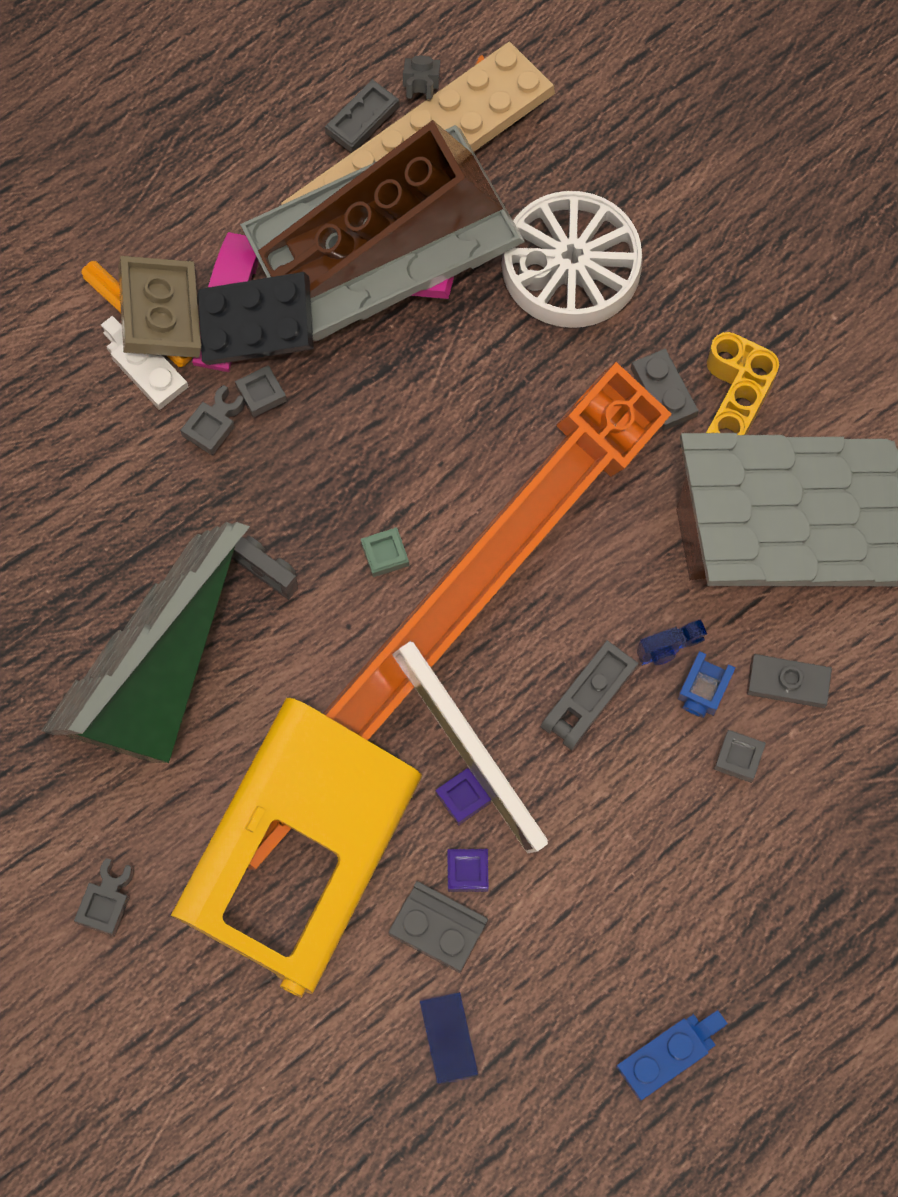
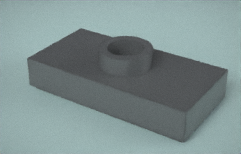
M372 79L325 126V133L352 153L400 106L399 99Z
M754 654L747 695L825 708L828 702L832 667Z

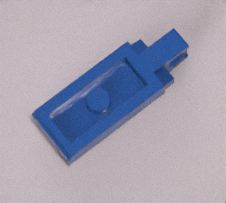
M718 1010L701 1022L693 1014L687 1019H682L620 1062L616 1068L638 1100L642 1101L709 1053L708 1051L716 1046L710 1037L723 1029L728 1023Z

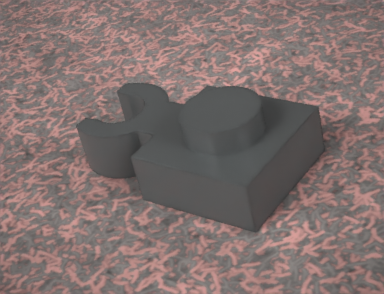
M424 55L405 58L403 87H406L407 98H412L413 94L418 92L426 94V99L433 98V88H439L441 60H433L431 57Z
M225 385L216 391L215 404L211 407L202 402L180 430L182 437L212 456L235 427L234 421L229 419V417L238 415L245 405L244 398L241 395L237 397L234 403L227 404L223 402L229 394L228 387Z
M106 858L100 867L102 883L100 886L92 883L88 884L74 922L115 937L129 901L127 895L119 892L121 888L127 886L132 880L133 869L131 866L126 865L123 874L118 878H113L110 876L113 862L111 859Z

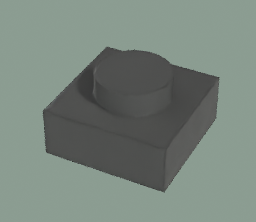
M269 365L235 381L236 388L244 398V402L253 418L287 402L286 395Z
M728 730L714 770L752 783L766 743Z

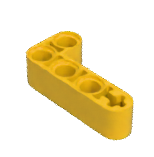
M725 332L713 339L707 359V368L715 377L732 385L706 433H720V429L727 428L737 433V435H747L773 386L779 368V360L769 349L737 334ZM727 352L731 354L733 358L724 359L720 357L718 353ZM752 369H763L767 375H757ZM735 399H747L752 405H740Z

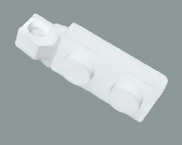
M113 316L101 324L104 329V335L111 341L106 347L111 353L113 361L158 410H161L189 388L187 381L162 355L124 353L122 325Z

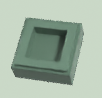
M397 527L360 539L372 577L409 566V560Z

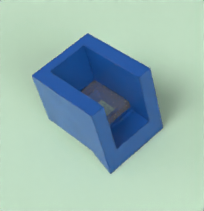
M699 651L678 700L684 702L682 708L685 711L704 718L706 713L714 716L736 667L728 664L727 669L724 670L704 661L706 654Z

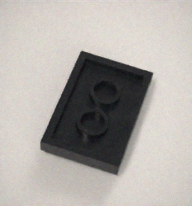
M305 272L198 289L202 362L206 365L314 349L310 280Z

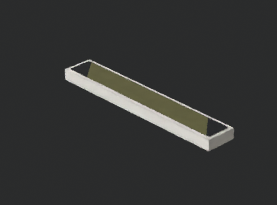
M410 641L392 654L473 775L489 795L491 801L527 854L537 852L548 844L547 838L414 642Z

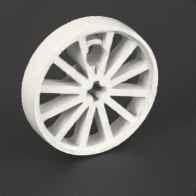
M556 192L533 201L513 220L521 236L540 248H512L503 253L501 260L503 279L515 302L534 318L560 327L577 328L591 326L617 314L634 295L642 269L641 242L632 221L612 202L587 192ZM569 210L568 238L552 212ZM578 210L595 214L582 235L577 238ZM537 218H541L553 238L528 224ZM604 221L610 222L617 228L591 241ZM621 242H626L631 253L602 252ZM514 263H519V275L515 273ZM533 264H537L542 266L544 269L534 271L531 269L528 270L527 267ZM603 266L627 267L632 271L629 278L625 280ZM593 280L600 281L617 291V293L610 299L605 300ZM563 284L567 285L566 308L547 304L558 287ZM576 285L584 288L594 306L582 309L575 308ZM527 289L532 291L542 290L538 297H535Z

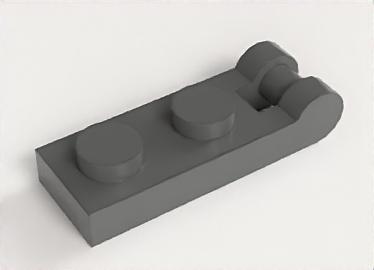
M607 640L547 715L540 727L549 734L552 732L557 734L564 740L562 744L573 751L634 673L639 663ZM568 711L579 718L574 727L563 720Z

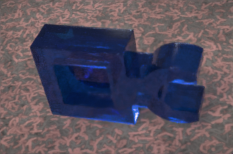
M697 620L682 628L677 629L676 626L641 639L637 648V654L642 666L654 662V665H662L673 660L676 657L675 653H678L679 649L694 646L705 641L703 636L707 635L702 620Z

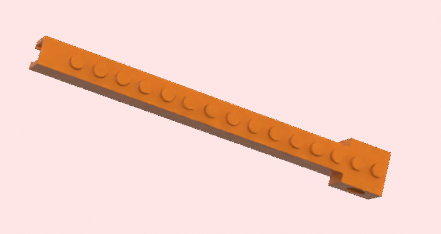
M617 362L602 372L556 424V427L566 435L563 441L322 714L364 739L369 740L414 688L392 654L411 641L414 642L428 665L432 667L597 476L604 470L612 477L625 469L672 413ZM272 821L247 868L249 870L257 869L291 828L280 821Z

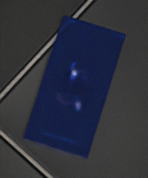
M460 992L420 1001L437 1085L477 1077L478 1070Z

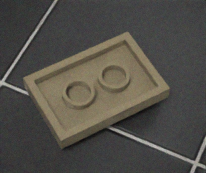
M120 256L118 269L123 352L199 358L201 339L194 262Z

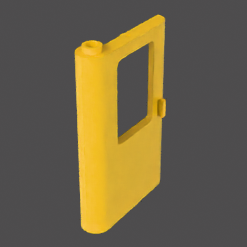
M286 698L171 916L275 973L277 977L283 980L280 987L285 991L301 998L304 992L313 994L422 778L421 773L309 705L296 699ZM274 820L280 821L320 844L338 857V863L293 952L287 957L227 925L223 920V913L269 825Z

